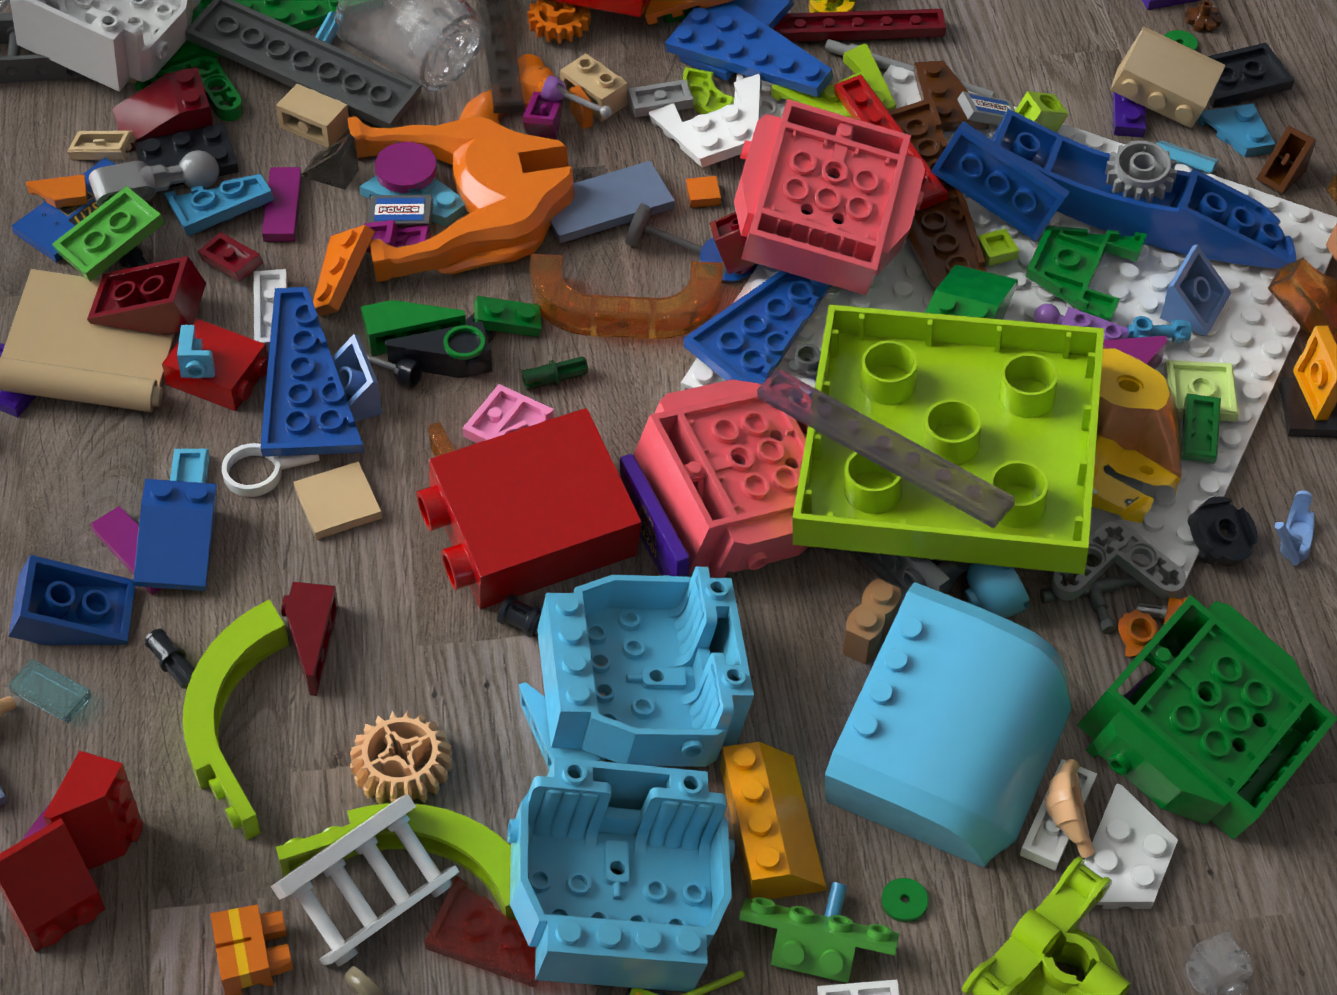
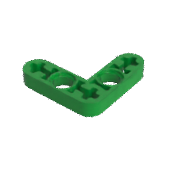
M210 56L198 57L160 70L152 79L144 82L136 81V92H139L167 73L198 67L208 103L217 117L223 121H234L243 115L240 95L218 61ZM215 86L224 87L222 90L219 91L210 90L212 87ZM227 101V103H228V105H229L230 107H228L227 105H224L223 102Z

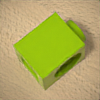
M1032 91L1026 92L1014 111L1056 133L1069 115L1055 94Z

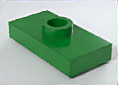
M1187 393L1184 399L1181 443L1182 460L1215 464L1218 454L1221 398Z

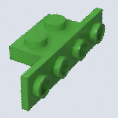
M763 897L745 898L739 915V920L777 929L770 965L845 983L849 982L856 947L895 956L900 934L893 932L885 925L870 924L866 926L853 923L850 918L842 915L827 917L814 914L811 909L802 906L783 907L775 905L772 900Z

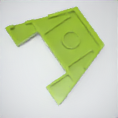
M865 43L845 52L843 55V63L855 74L827 86L819 97L776 84L771 86V96L777 100H780L782 97L786 100H793L852 118L834 93V85L861 74L888 111L896 109V103L868 45Z

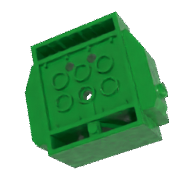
M1190 595L1086 713L1077 726L1093 739L1085 751L1093 758L1099 754L1108 762L1109 767L1115 773L1123 775L1161 809L1202 824H1206L1211 820L1234 840L1258 819L1334 724L1337 717L1314 698V693L1293 657L1231 605L1215 601L1207 609ZM1146 660L1155 670L1131 698L1127 700L1117 690L1139 664ZM1198 694L1204 695L1207 702L1201 699ZM1253 719L1258 720L1261 724V727L1257 726L1254 723ZM1233 743L1240 747L1241 752L1234 749Z

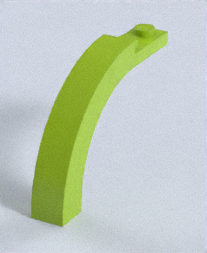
M270 599L238 617L210 644L192 673L183 705L184 740L196 780L201 790L210 786L217 801L225 800L228 808L224 809L231 827L233 830L240 828L246 840L261 834L256 813L220 750L219 727L225 705L241 679L269 655L289 646L285 624Z
M391 803L348 810V825L342 827L332 826L325 829L322 833L306 838H293L285 844L277 846L276 851L283 877ZM415 804L416 807L406 813L410 819L407 823L428 853L447 858L471 872L491 892L501 909L506 924L517 921L510 906L511 846L498 834L465 815L444 808ZM387 827L375 835L378 840L376 846L379 850L406 849L394 831L390 833ZM353 850L343 857V860L357 856L358 853L356 850Z

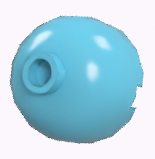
M971 563L966 575L969 588L964 591L970 604L981 607L1003 618L1012 617L1031 607L1028 603L1030 601L1028 594L1013 567Z

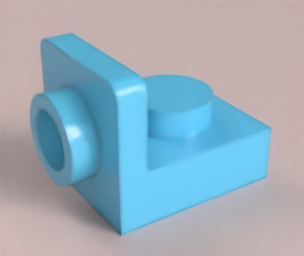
M181 325L177 351L181 378L215 377L212 351L203 350V340L197 339L195 325Z

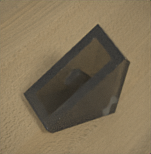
M349 134L315 154L302 175L307 179L346 190L359 170L355 138Z

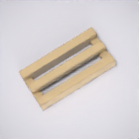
M78 131L67 153L71 160H102L104 158L108 160H125L127 157L125 151L131 150L132 146L130 143H134L136 137L133 131Z

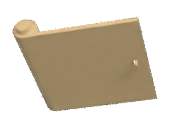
M31 269L0 357V391L152 413L155 406L160 407L163 388L160 386L164 375L162 362L171 351L175 333L162 335L90 324L87 318L101 279L95 278L90 282L83 276Z

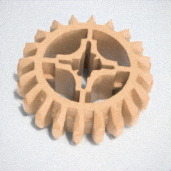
M408 710L404 717L397 718V715L392 711L389 720L385 721L378 716L376 726L365 724L364 735H356V746L351 747L352 750L350 752L352 760L350 764L351 773L355 776L356 785L359 789L363 788L364 794L368 799L376 796V802L379 804H383L387 800H390L392 803L406 794L410 796L412 801L418 798L425 803L427 792L438 795L440 790L439 784H446L448 772L452 768V748L447 741V735L444 730L438 729L435 720L426 723V718L423 714L412 719V715ZM387 747L385 751L378 754L383 748ZM430 758L428 763L420 771L416 772L418 767L425 764L424 760Z

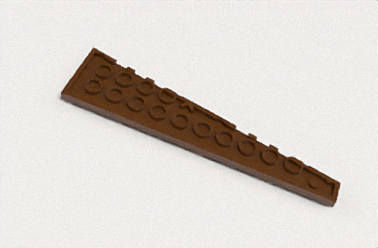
M932 97L888 111L905 134L911 135V143L932 170L948 145L942 131V123L934 98ZM938 176L936 177L948 192V200L920 211L915 210L911 229L906 237V241L933 291L936 290L955 264L987 272L982 249L963 193Z

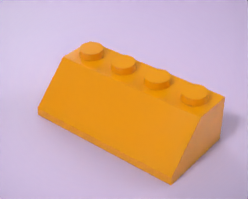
M759 741L722 747L720 771L749 899L755 897L776 899L826 891V883L794 756Z

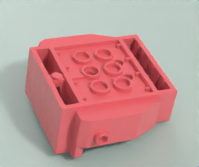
M789 99L786 101L781 118L765 114L757 121L752 140H745L740 159L746 161L734 199V205L741 236L747 237L741 259L866 295L874 276L879 275L901 251L911 229L915 210L919 211L924 192L920 191L925 173L922 160L906 155L911 135ZM828 175H834L837 177V179L831 178ZM802 210L810 212V215L803 214ZM833 220H840L842 224H837Z
M732 379L667 393L659 401L655 413L649 416L634 456L689 555V575L693 574L696 566L709 568L710 578H725L728 571L757 570L768 563L799 556L809 547L793 545L792 525L812 401L801 382L772 387V385Z

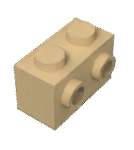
M585 53L560 70V79L564 82L567 92L570 93V88L579 85L592 103L602 107H611L612 115L627 105V82ZM593 110V116L602 122L607 119L602 117L600 112Z

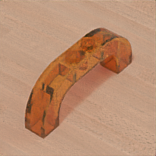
M531 254V297L534 304L540 305V314L548 322L570 333L586 336L637 339L674 338L693 332L709 321L716 313L722 296L723 263L691 261V274L687 286L679 293L669 297L608 296L583 294L570 288L563 279V255Z

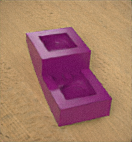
M394 220L364 223V225L375 231L372 239H381L393 247L416 244L430 239L432 235L428 225L398 228ZM370 244L366 250V252L371 253Z

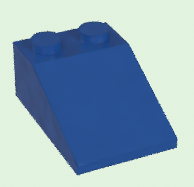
M145 479L140 510L133 586L206 591L217 514V484Z
M30 555L18 577L8 637L42 645H126L135 591L133 580Z

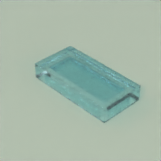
M32 658L8 684L10 692L68 724L92 697L90 690Z

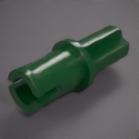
M578 357L558 363L550 360L549 364L521 370L522 380L526 391L551 384L558 386L562 380L586 375L588 373V364L585 357Z

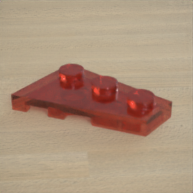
M456 875L426 937L425 949L536 988L539 981L535 980L536 947H529L516 920L507 918L494 908V904L484 896H478L467 887L466 882Z

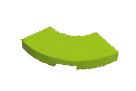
M685 67L683 80L686 79L693 98V108L699 114L705 115L720 110L726 105H734V97L726 95L716 88L713 82L714 72Z

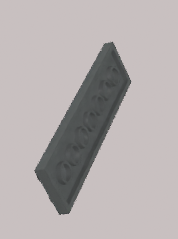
M213 0L185 31L186 39L292 88L299 84L347 104L349 114L380 128H394L421 94L420 84L233 0Z

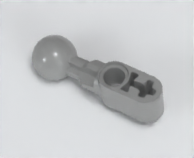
M196 150L186 154L180 164L176 166H147L143 161H132L97 168L90 173L88 178L97 205L100 207L126 186L144 201L152 199L158 191L168 190L173 184L184 183L189 188L203 185L204 190L208 189L218 179L219 166L211 154Z

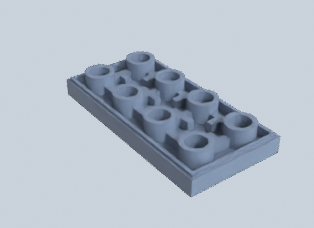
M647 161L574 183V199L566 208L553 217L550 228L560 244L632 222L635 212L641 203L648 205L652 210L651 215L674 209L675 200L651 161Z

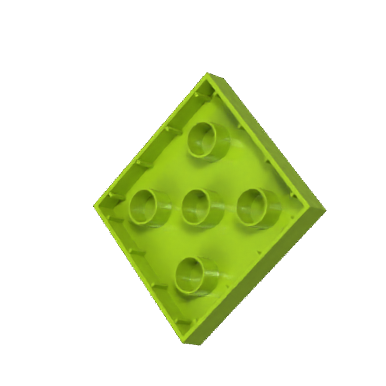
M829 304L792 518L793 545L1085 575L1089 549L1104 328Z

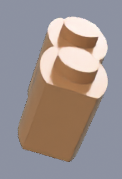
M879 578L872 581L866 587L861 605L857 606L848 616L844 635L843 655L865 665L877 656L881 648L882 638L887 636L898 613L901 588Z

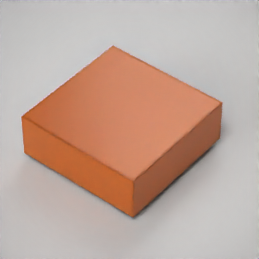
M579 85L570 88L571 94L592 102ZM570 100V111L581 127L585 129L593 126V109Z
M716 176L686 178V191L690 208L721 205V195Z

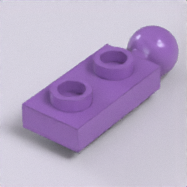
M1046 303L1040 305L1034 313L1036 323L1104 328V340L1126 339L1129 335L1127 327L1068 307L1064 316L1060 314L1056 306Z

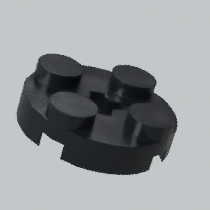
M1226 497L1209 498L1199 505L1188 517L1192 538L1200 550L1201 558L1208 564L1237 565L1253 553L1251 552L1253 545L1257 543V529L1250 514L1243 507L1238 510L1230 504L1233 500ZM1219 526L1222 530H1227L1229 535L1224 536L1221 533Z

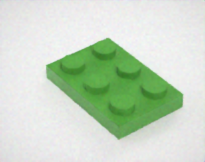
M126 186L52 243V246L60 256L91 282L166 222L158 211Z

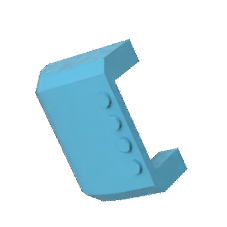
M914 582L906 593L832 752L825 772V801L984 868L1002 850L1008 849L1016 842L1071 713L1068 673L1061 656L1049 642L1035 632L983 608Z

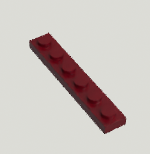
M943 9L787 13L773 30L791 42L827 41L828 39L844 41L945 37L946 24Z

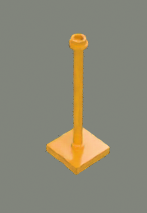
M1328 325L1315 326L1302 355H1300L1293 369V373L1315 421L1328 420L1337 403V344Z

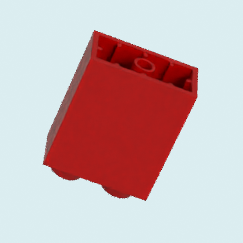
M587 408L430 458V487L416 492L420 513L427 529L433 531L444 527L452 546L442 549L441 555L446 574L453 589L458 590L470 586L480 609L503 602L511 593L518 597L637 556L641 520Z

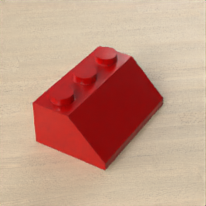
M79 750L43 817L47 826L60 818L63 820L87 869L90 870L125 855L131 843L139 839L143 828V821L140 818L137 803L134 799L123 763Z

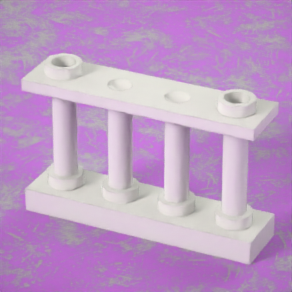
M408 794L396 799L270 886L279 900L289 895L293 900H299L331 948L330 952L319 959L323 966L335 962L339 967L358 954L354 947L431 893L435 898L453 886L450 879L460 872L456 865L446 868L442 872L439 871L407 823L410 819L406 813L416 807ZM386 827L390 833L393 831L396 833L428 881L411 894H408L376 846L378 840L375 835ZM353 850H356L358 855H364L396 903L379 917L375 915L343 867L346 865L343 857ZM322 872L326 878L331 876L364 926L346 940H344L311 890L314 886L310 880Z

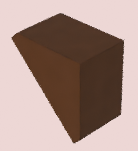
M1288 125L1256 179L1284 194L1307 171L1316 139Z

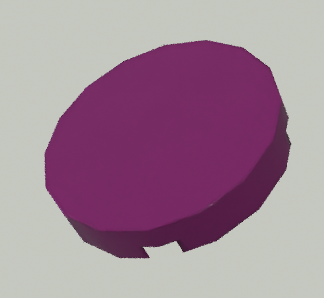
M398 142L387 146L379 152L375 159V174L380 185L390 191L409 193V189L415 188L419 191L433 182L437 174L436 157L429 148L422 144Z

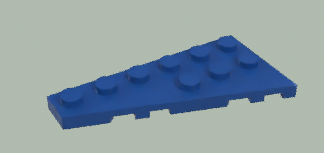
M732 1L705 9L695 6L665 42L666 51L749 77L759 74L762 81L815 97H819L833 79L830 67Z
M780 270L684 337L683 347L725 381L733 379L766 384L832 285Z
M308 287L275 288L260 446L263 457L365 453Z

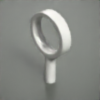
M249 443L234 448L226 455L222 463V474L226 487L234 494L242 497H258L270 492L278 485L282 476V470L317 462L320 459L319 455L265 457L275 465L271 476L261 483L244 485L232 480L229 476V471L238 460L244 457L262 456L261 444Z

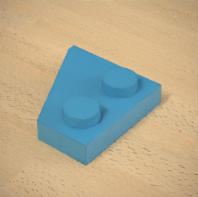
M1253 103L1206 110L1197 119L1198 124L1201 126L1209 124L1216 129V137L1224 143L1230 144L1235 151L1244 157L1269 154L1274 150L1275 142Z

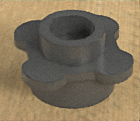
M811 344L800 345L795 349L794 359L789 361L788 367L793 372L799 371L809 377H816L821 351L818 347Z

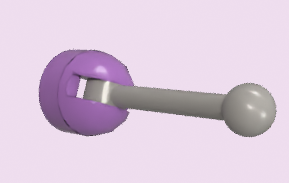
M549 75L544 82L541 97L548 101L557 102L565 97L600 112L604 118L612 115L611 107L599 106L567 92L564 82L555 76Z

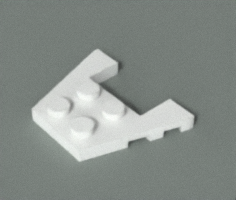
M757 74L733 82L740 103L726 105L720 110L705 115H697L685 122L681 121L675 104L672 103L649 111L650 120L655 127L659 126L662 128L664 134L669 139H674L679 143L680 149L701 167L740 155L745 140H752L757 121L760 119V108L762 106V82L760 75Z

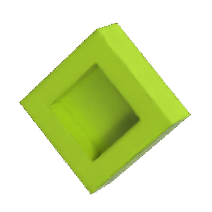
M1006 228L977 235L988 266L1018 259L1019 249Z

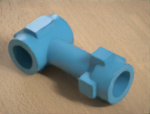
M1138 316L1133 320L1132 325L1128 326V338L1166 336L1176 343L1189 341L1192 332L1190 322L1180 319L1172 320L1171 325H1153L1148 317Z

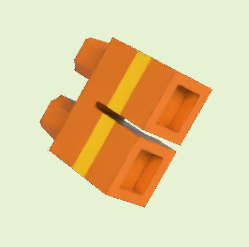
M256 904L210 913L220 977L225 995H241L242 988L260 983L263 986H274L272 976L293 970L289 944L267 948L266 943L267 940L287 936L282 911L260 914L259 906Z

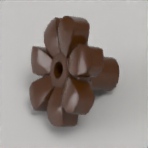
M1203 0L1201 3H1198L1197 8L1189 7L1186 10L1185 21L1189 25L1194 24V31L1202 32L1204 27L1206 30L1212 31L1221 25L1222 17L1218 16L1219 10L1212 7L1213 3L1211 1Z

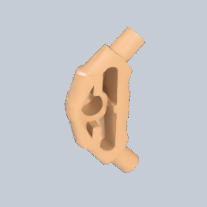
M1069 759L1061 766L1056 776L1049 783L1048 794L1045 798V808L1048 815L1052 817L1056 827L1060 828L1076 844L1080 856L1086 858L1092 856L1095 853V849L1089 837L1090 832L1081 794L1080 778L1078 775L1080 766L1076 760Z

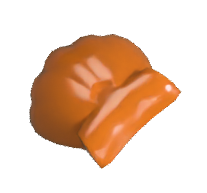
M1135 609L1131 613H1125L1119 619L1118 630L1126 646L1125 656H1137L1159 631L1156 620L1150 614H1143Z

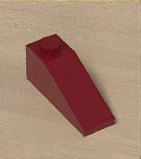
M292 582L290 594L283 597L281 614L287 618L289 632L309 694L317 696L339 607L336 587L333 585Z

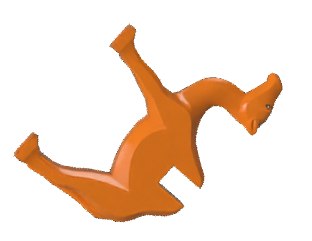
M533 54L520 56L516 61L519 67V74L515 85L491 89L472 98L465 105L459 120L436 126L409 125L396 128H375L364 124L357 116L347 118L354 159L378 156L379 152L387 146L398 142L422 144L432 151L436 159L453 165V181L457 194L461 197L466 210L470 213L455 221L432 238L416 244L393 247L381 239H371L370 249L376 282L388 281L392 278L424 271L438 270L441 274H457L480 267L513 262L534 253L543 243L553 217L566 208L575 196L572 167L568 165L567 147L559 140L515 132L499 123L500 117L504 114L526 109L533 92H541L549 75L555 76L553 71L544 65L540 57Z

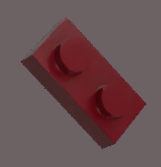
M222 232L198 250L202 261L238 282L250 276L254 270L263 264L259 253Z

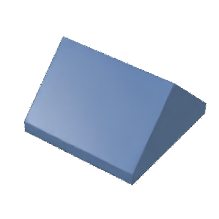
M1198 244L1192 246L1170 283L1160 319L1170 323L1174 319L1189 321L1191 331L1204 336L1210 332L1231 291Z
M353 334L332 358L354 421H359L382 414L378 381L360 337Z

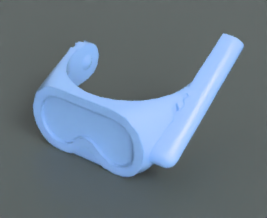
M1304 490L1298 491L1295 494L1286 525L1284 522L1275 523V529L1281 540L1280 552L1294 566L1299 565L1300 562L1308 558L1315 529V513L1309 510L1312 494Z

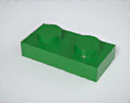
M484 296L476 297L474 302L475 323L482 321L485 330L532 337L539 336L541 331L540 305Z

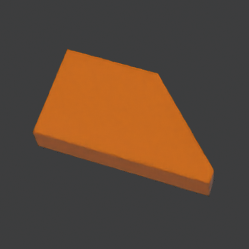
M85 174L26 181L28 193L41 196L46 199L48 204L55 208L88 204Z

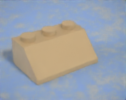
M1143 26L1117 68L1111 91L1192 128L1205 109L1225 65Z

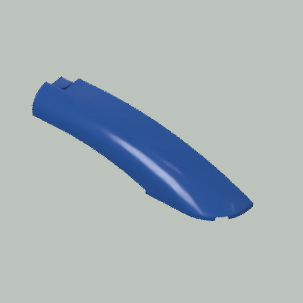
M1010 109L1005 113L992 138L994 142L1070 191L1057 212L1104 231H1119V236L1134 237L1135 232L1147 234L1145 244L1188 255L1192 246L1198 244L1206 257L1211 260L1292 270L1295 267L1296 251L1291 236L1284 235L1283 230L1279 226L1281 221L1272 211L1250 196L1194 168L1191 172L1177 170L1172 191L1165 192L1164 199L1162 200L1153 196L1152 203H1148L1145 198H1141L1138 201L1134 200V197L1131 196L1129 198L1123 197V192L1115 194L1112 192L1113 185L1106 183L1107 175L1105 174L1107 161L1110 159L1109 153L1066 138Z

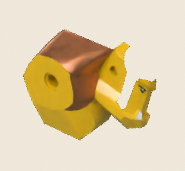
M1116 348L1103 349L1092 507L1120 515L1123 520L1142 523L1144 515L1150 510L1154 498L1106 474L1103 466L1109 464L1117 473L1153 486H1171L1174 489L1175 498L1182 476L1179 415L1173 393L1166 378L1160 372Z

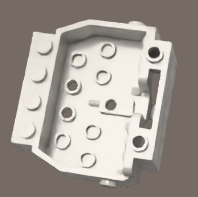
M10 0L17 45L36 54L49 57L53 62L120 92L131 78L140 82L152 79L187 40L185 31L191 25L193 9L201 0Z

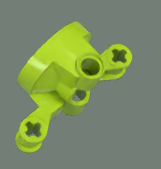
M1078 856L1067 867L1052 892L1035 910L1031 908L1023 915L1013 929L1011 937L995 955L974 969L964 983L962 992L966 995H1126L1131 987V983L1120 974L1113 955L1097 938L1078 929L1082 919L1107 893L1112 880L1109 877L1102 878L1084 865L1085 860L1082 857ZM1054 962H1064L1073 965L1084 974L1085 979L1083 982L1078 981L1076 975L1060 971Z

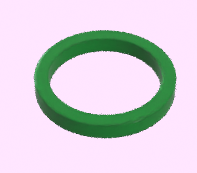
M469 325L452 328L446 333L443 340L444 349L447 354L461 360L472 359L481 354L485 348L484 334L478 328ZM471 332L480 338L481 343L472 352L458 353L449 347L448 341L456 333Z

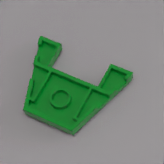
M1047 226L1028 265L1026 277L1078 310L1112 322L1120 298L1089 289L1090 284L1105 252L1137 262L1147 234L1135 232L1134 237L1119 236V231L1107 230L1106 234H1091L1085 228Z

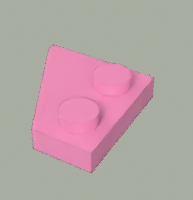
M498 384L462 428L463 437L476 443L486 441L553 419L554 409Z

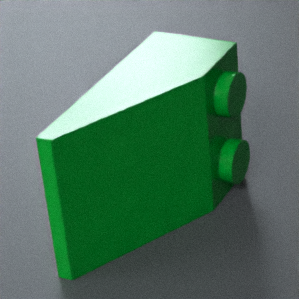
M955 264L934 291L925 313L1003 320L1017 287L1018 279Z

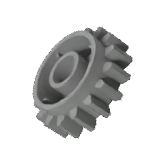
M1130 141V143L1124 146L1119 145L1117 153L1111 152L1105 171L1107 175L1106 183L1113 185L1112 192L1114 194L1123 192V197L1126 198L1131 196L1134 197V200L1138 201L1141 198H1145L1148 203H1152L1153 196L1162 200L1164 199L1165 192H1171L1173 183H1175L1177 170L1175 169L1176 161L1170 160V152L1165 151L1158 144L1148 141Z

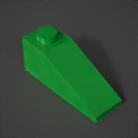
M397 300L361 306L363 328L371 356L387 354L385 340L466 325L465 312L459 309Z

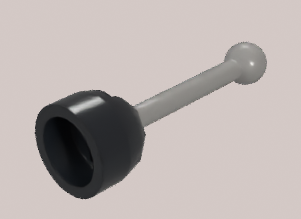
M367 355L370 363L393 370L395 378L403 385L415 387L420 381L423 367L418 361L403 359L397 364H393Z

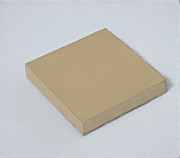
M359 461L293 482L295 492L316 540L382 519L380 507Z

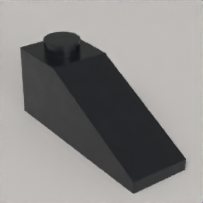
M482 321L466 324L478 328L485 337V348L481 354L467 360L453 358L444 349V336L454 327L385 340L387 361L393 364H397L403 359H412L422 364V372L456 378L493 372L491 348ZM471 332L456 333L448 341L449 347L458 353L472 352L481 343L480 338Z

